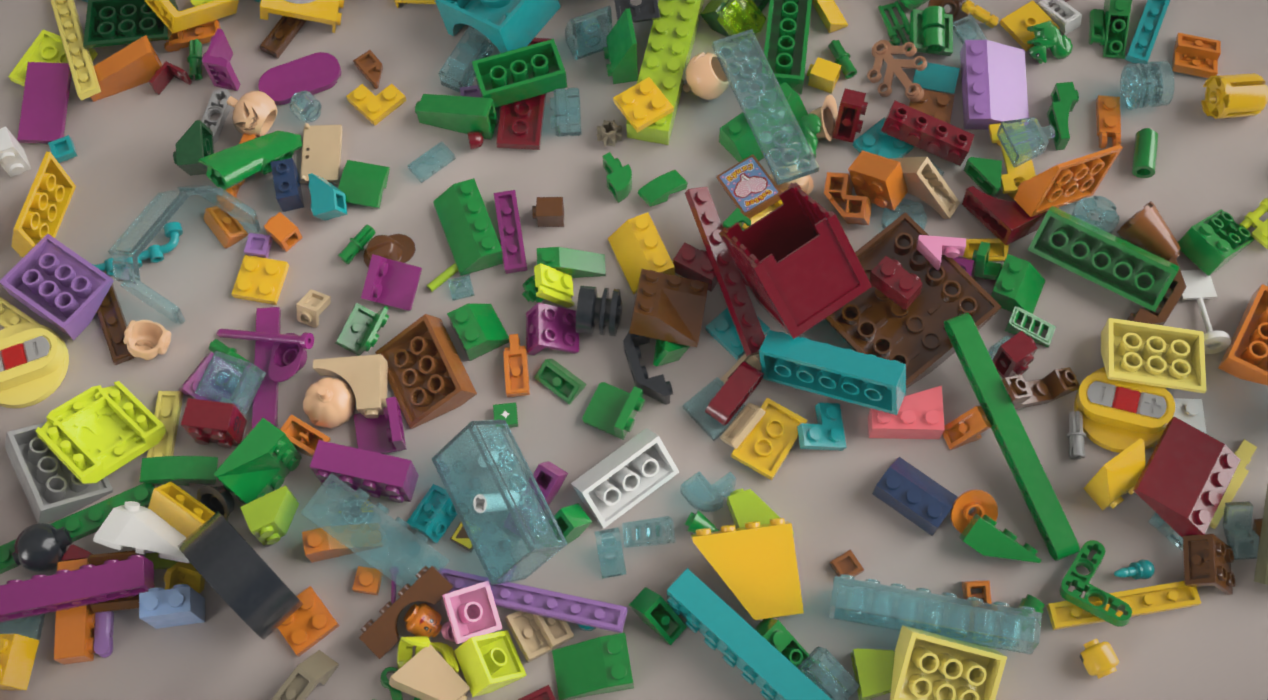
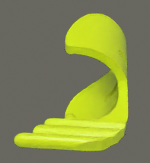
M428 636L400 638L397 653L398 669L412 658L414 645L416 646V655L424 647H429L431 644L436 651L442 654L443 659L456 673L459 672L454 650L448 644L430 642Z

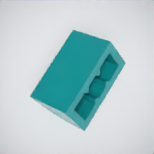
M927 62V67L924 70L918 71L915 69L912 83H918L925 89L954 94L960 68Z

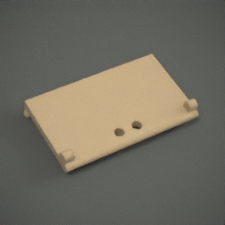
M305 124L303 129L300 183H309L308 174L313 173L328 182L339 184L342 125L309 126V124Z

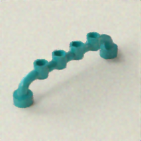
M170 222L163 226L165 236L170 238L167 244L161 246L152 245L148 247V250L141 252L132 251L121 258H108L104 263L94 266L102 272L106 271L107 275L114 276L121 272L120 267L128 265L130 269L142 267V260L150 258V261L153 263L161 262L164 260L163 254L174 250L178 245L179 236L183 234L181 223Z

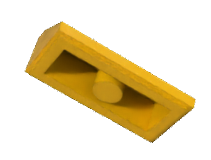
M812 0L813 7L829 33L848 27V23L834 0Z
M998 238L966 239V248L962 257L972 259L974 250L979 249L981 242L990 243L989 261H1004L1008 254V245H1005Z

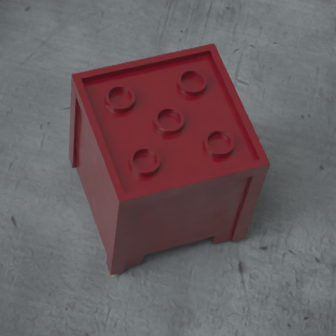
M796 182L790 183L788 189L778 195L783 203L781 206L745 230H742L737 222L728 229L724 227L723 231L718 233L756 301L793 339L872 287L836 214L832 211H827L806 194Z

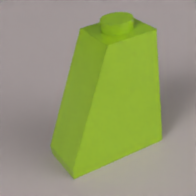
M737 489L727 497V506L736 528H743L745 523L760 521V525L770 524V519L780 518L751 489L745 491L744 489Z

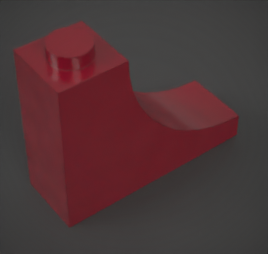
M974 186L966 189L962 205L1005 245L1037 231L1047 213L1046 211L1030 217L1016 201L994 198L981 192Z

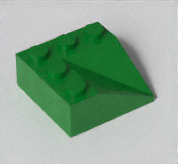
M262 418L215 471L214 476L236 499L245 505L279 489L290 471H294L299 466L302 457L284 432L265 418Z

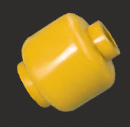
M1096 638L1083 644L1085 650L1080 653V659L1089 675H1097L1098 679L1117 671L1115 667L1119 664V660L1109 642L1099 643Z

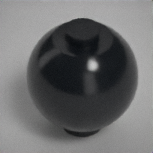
M46 523L33 524L25 528L18 535L14 544L15 552H12V556L18 566L22 565L25 569L32 572H46L57 567V562H62V557L66 553V547L72 544V539L65 527L56 529L53 525Z

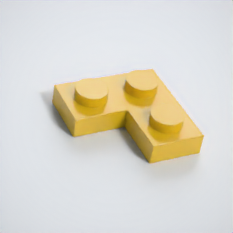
M392 83L376 96L363 84L346 96L348 102L374 126L407 101L406 96Z

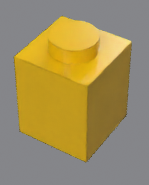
M817 57L815 64H810L807 71V76H809L808 85L832 94L839 79L842 65Z

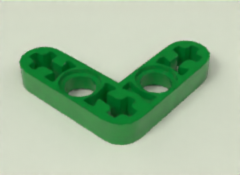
M1095 540L1087 541L1063 578L1059 589L1060 595L1066 601L1117 627H1123L1130 621L1132 608L1126 602L1089 584L1102 563L1106 551L1100 542ZM1092 550H1094L1097 553L1094 554L1092 560L1090 561L1089 559H1087L1088 555ZM1083 566L1087 568L1089 574H1079L1076 571V567ZM1074 586L1076 589L1071 592L1068 588ZM1083 591L1086 592V593H1085V596H1084V599L1081 598V595L1083 594ZM1092 596L1098 597L1102 601V605H1092L1088 598ZM1107 604L1110 605L1108 611L1105 610ZM1118 610L1123 612L1120 617L1115 615Z

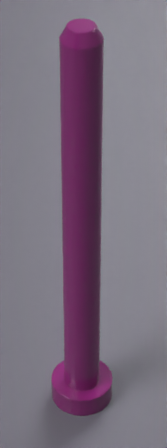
M219 329L217 331V335L220 338L298 344L304 349H311L314 345L313 334L304 332L302 335H289L232 329Z

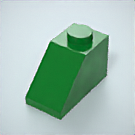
M579 503L561 508L535 539L546 555L550 557L578 538L592 521Z
M647 587L629 604L639 618L669 645H672L687 628L663 597Z

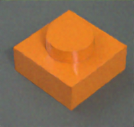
M358 566L352 590L358 593L378 595L383 576L382 569Z

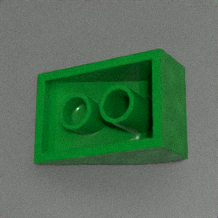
M628 8L625 9L606 37L607 46L603 47L604 59H609V64H606L608 77L612 76L613 85L638 81L637 42L631 11Z
M625 633L601 636L552 650L559 700H569L634 688Z

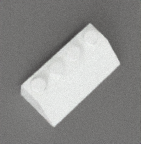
M646 428L573 481L571 485L603 528H606L678 474L679 470L660 437Z

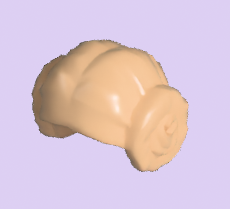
M132 320L124 332L123 342L127 345L129 353L134 357L152 360L158 354H166L172 334L157 322Z

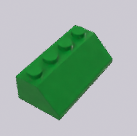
M784 82L720 127L719 143L738 162L752 154L760 161L781 146L784 127L791 129L794 135L800 132L798 127L799 121L808 112L800 96Z
M475 179L451 185L433 201L460 276L503 264V251Z

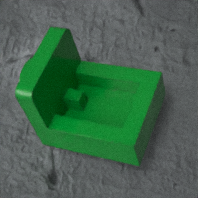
M981 242L979 249L974 250L972 260L975 263L974 276L997 280L1002 264L989 261L990 243Z

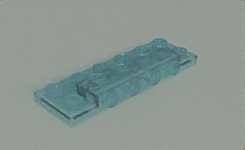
M332 473L301 511V514L402 588L407 583L412 586L418 580L415 575L424 566L430 568L434 565L441 572L450 561L427 544L429 539L419 531L415 534L407 529L409 526L407 522L400 517L394 520L387 515L390 511L379 502L374 505L368 501L369 494L359 487L355 491Z

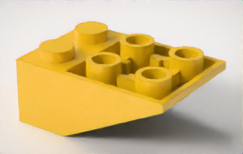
M15 633L0 634V690H27L39 640Z

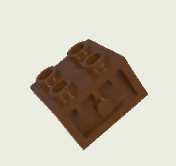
M1214 534L1183 536L1185 585L1187 587L1214 585L1225 594L1232 595V587L1236 585L1235 575L1231 571V563L1234 562L1232 548Z
M136 550L89 555L88 562L89 565L98 566L103 565L108 560L123 561L128 560L129 556L139 554L135 553ZM139 594L90 604L93 613L139 608Z

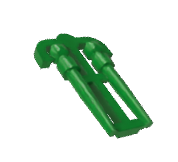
M895 1V3L878 6L888 30V36L892 40L889 41L891 45L900 46L901 41L903 45L908 41L902 29L905 28L910 39V23L899 2ZM894 7H897L903 24H899L893 11ZM884 11H887V12H888V14H889V16H890V18H891V20H892V22H893V24H894L893 27H892V25H891V23H890V21H889V19H888V17H887V15L885 14Z

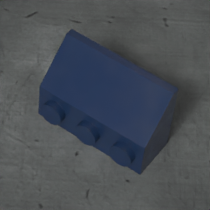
M898 457L888 468L872 493L931 536L935 534L950 513L953 503L958 498L901 457Z

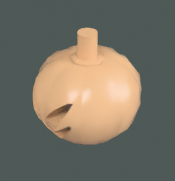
M704 52L699 53L689 61L686 67L687 83L683 85V90L686 93L692 90L701 99L713 100L718 98L729 85L730 73L727 65L716 54L709 52L706 54Z
M258 90L250 91L239 100L232 96L227 100V104L234 107L233 124L242 135L246 133L250 135L255 134L256 137L264 136L276 119V104L264 92Z
M331 377L321 378L311 384L306 390L303 400V410L309 417V420L314 425L331 429L349 421L356 405L355 395L349 384L339 378Z

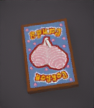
M754 154L716 176L718 182L735 206L749 219L781 200L778 196L782 193Z

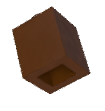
M537 197L536 206H532L533 219H537L538 227H564L563 197Z

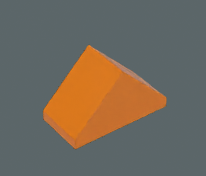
M292 414L280 429L300 453L311 457L314 455L319 440L326 442L331 440L330 437Z

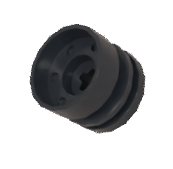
M581 286L576 310V333L592 334L595 324L599 325L600 335H605L606 327L609 326V336H616L622 318L620 289H614L612 299H610L609 288L604 289L602 298L598 297L597 287Z

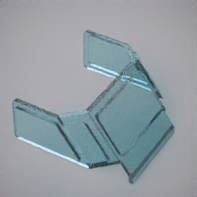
M188 185L176 187L178 188L177 190L159 192L108 251L113 256L114 277L121 283L120 286L174 323L179 322L183 324L185 322L180 308L140 281L137 257L188 197L192 195H201L258 233L261 229L256 211L221 187Z

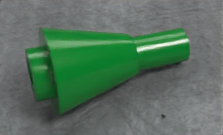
M697 510L696 514L691 512L685 522V525L688 526L687 531L695 534L696 530L711 528V532L720 531L699 510Z

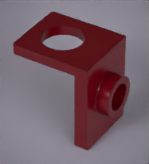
M165 61L160 69L154 73L149 83L154 92L160 95L174 77L189 85L192 84V81L185 70Z

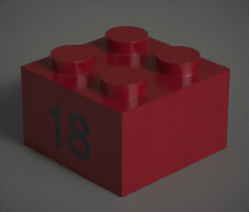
M188 398L181 426L198 444L209 445V443H216L221 447L231 448L232 446H238L242 442L247 420L235 404Z

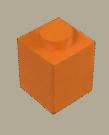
M281 212L271 217L264 225L267 234L286 252L303 238L298 227Z

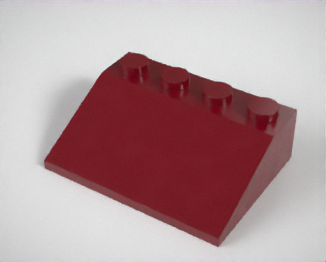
M1172 417L1133 491L1182 538L1183 536L1205 535L1241 460L1224 443L1186 422Z

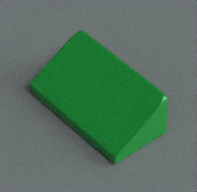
M552 358L545 359L534 377L568 404H571L587 385Z

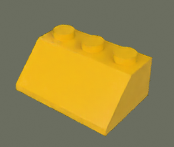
M648 212L628 219L608 237L609 244L633 295L636 294L641 269L675 275V266Z

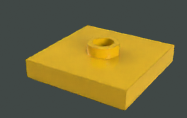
M1033 0L1000 21V25L1026 52L1034 46L1033 44H1027V41L1035 38L1034 32L1028 31L1027 27L1051 21L1054 26L1060 29Z

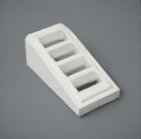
M1042 0L1037 3L1060 27L1059 30L1064 35L1080 27L1082 14L1065 1Z

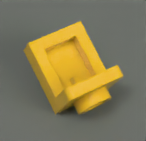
M178 561L165 572V590L173 589L174 585L187 584L200 594L204 590L205 579L192 564Z

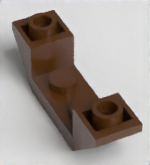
M1171 257L1169 262L1178 265L1176 258ZM1180 268L1162 299L1165 301L1163 306L1159 305L1153 314L1140 308L1136 315L1131 313L1127 321L1163 326L1187 287Z
M1070 367L1055 369L1043 379L1025 382L1022 375L1006 377L1002 380L1015 409L1047 404L1078 390L1080 387L1076 375Z

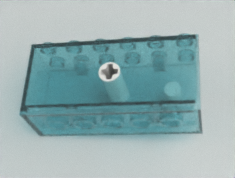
M505 420L471 421L431 458L491 585L526 579L568 545Z

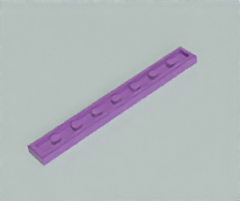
M445 568L439 569L454 585L449 592L489 580L497 607L618 633L623 631L628 608L625 606Z

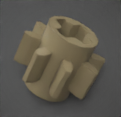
M603 120L604 123L601 126H597V141H602L604 147L612 145L615 147L617 141H622V126H617L615 120Z

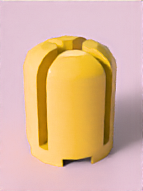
M1256 73L1210 76L1203 85V87H1206L1205 100H1201L1203 111L1206 116H1212L1215 119L1256 116L1265 108L1268 101L1266 82L1262 76Z

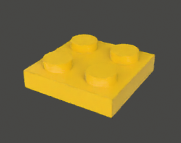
M650 77L613 97L615 105L637 133L674 112L672 104Z
M244 255L231 293L232 296L238 299L277 305L289 264L285 261Z

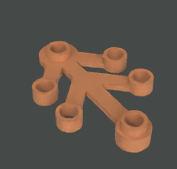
M880 40L872 47V55L875 61L873 69L867 73L868 79L872 83L879 82L882 78L880 72L883 62L885 61L888 64L883 83L877 89L882 97H888L892 93L891 85L895 74L906 88L905 95L910 102H918L923 98L924 90L918 83H912L902 68L922 71L927 67L926 59L923 56H917L914 60L894 59L892 56L905 54L907 57H912L915 55L917 49L912 42H907L903 46H892L889 41Z

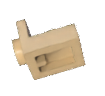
M310 289L296 304L297 321L317 328L319 325V315L331 304V296Z

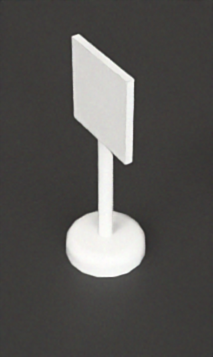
M1202 270L1181 271L1187 286L1181 296L1182 300H1197L1207 331L1204 334L1205 354H1215L1224 351L1231 345V338L1224 331H1213L1203 299L1217 298L1211 276L1206 275Z

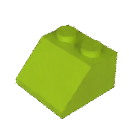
M285 485L240 508L250 532L265 546L277 543L281 537L287 534L299 502Z

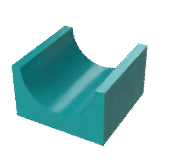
M435 0L448 34L455 36L465 24L484 34L498 48L500 53L528 46L561 8L559 0Z

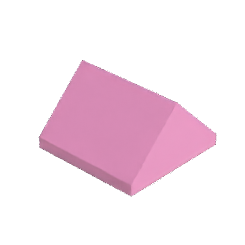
M489 580L442 595L456 644L465 642L471 637L485 635L502 629Z

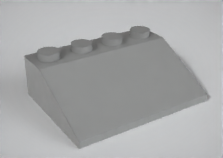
M46 422L9 431L6 433L5 449L37 523H47L63 518L113 492L107 476L97 483L83 484L38 437L35 431L38 427L41 429Z

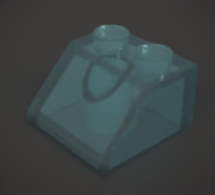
M215 351L195 393L211 401L235 404L239 411L246 415L266 372L251 362Z

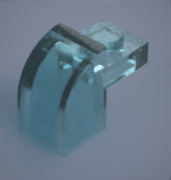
M699 471L681 484L680 493L695 509L703 512H714L723 508L724 500L721 497L726 498L735 490L736 478L729 472L711 485Z

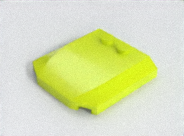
M120 381L114 382L115 386L101 388V385L89 388L50 411L46 416L47 422L41 429L38 427L35 430L38 437L83 484L97 483L159 444L167 432L165 425Z

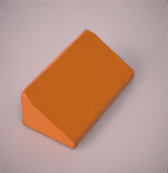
M226 204L206 208L203 220L225 249L248 235Z

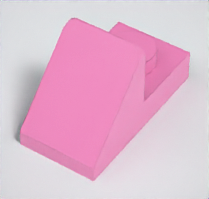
M919 235L916 249L936 270H939L942 255L949 258L963 256L966 248V238Z

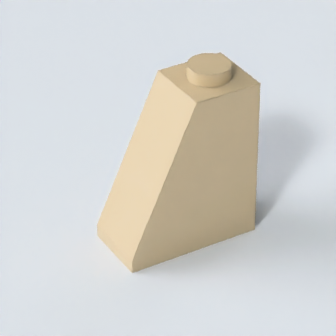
M431 644L429 647H424L397 670L389 680L391 687L420 700H468L466 695L470 689Z

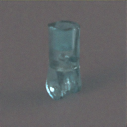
M1155 512L1147 522L1164 535L1175 547L1183 551V538L1175 536L1173 534L1174 530Z

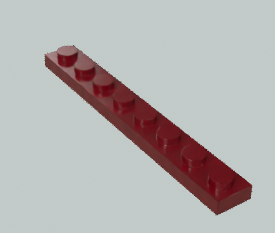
M708 187L688 189L685 192V196L746 357L758 355L765 335L741 273L718 234L723 231V226Z

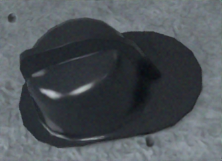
M205 485L197 491V500L215 513L219 511L228 521V516L234 510L235 502L232 494L224 485L216 487Z

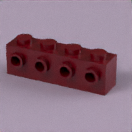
M894 100L881 129V132L959 166H961L967 156L975 136Z

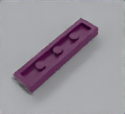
M510 190L494 193L505 273L528 271L516 191Z

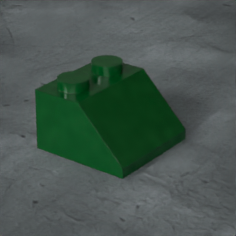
M196 120L175 144L176 151L173 152L174 163L190 176L206 174L208 166L199 163L198 160L214 154L213 131L201 120Z

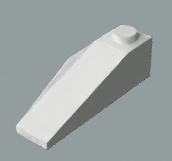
M129 501L125 502L124 505L113 508L93 538V542L113 549L121 550L123 546L136 548L135 553L138 554L157 552L160 558L190 563L178 548V545L186 537L152 510L140 506L138 502Z

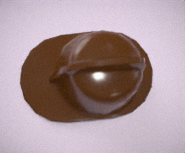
M403 234L377 235L369 241L364 251V262L369 268L372 254L406 263L414 256L416 251L415 243L410 237Z

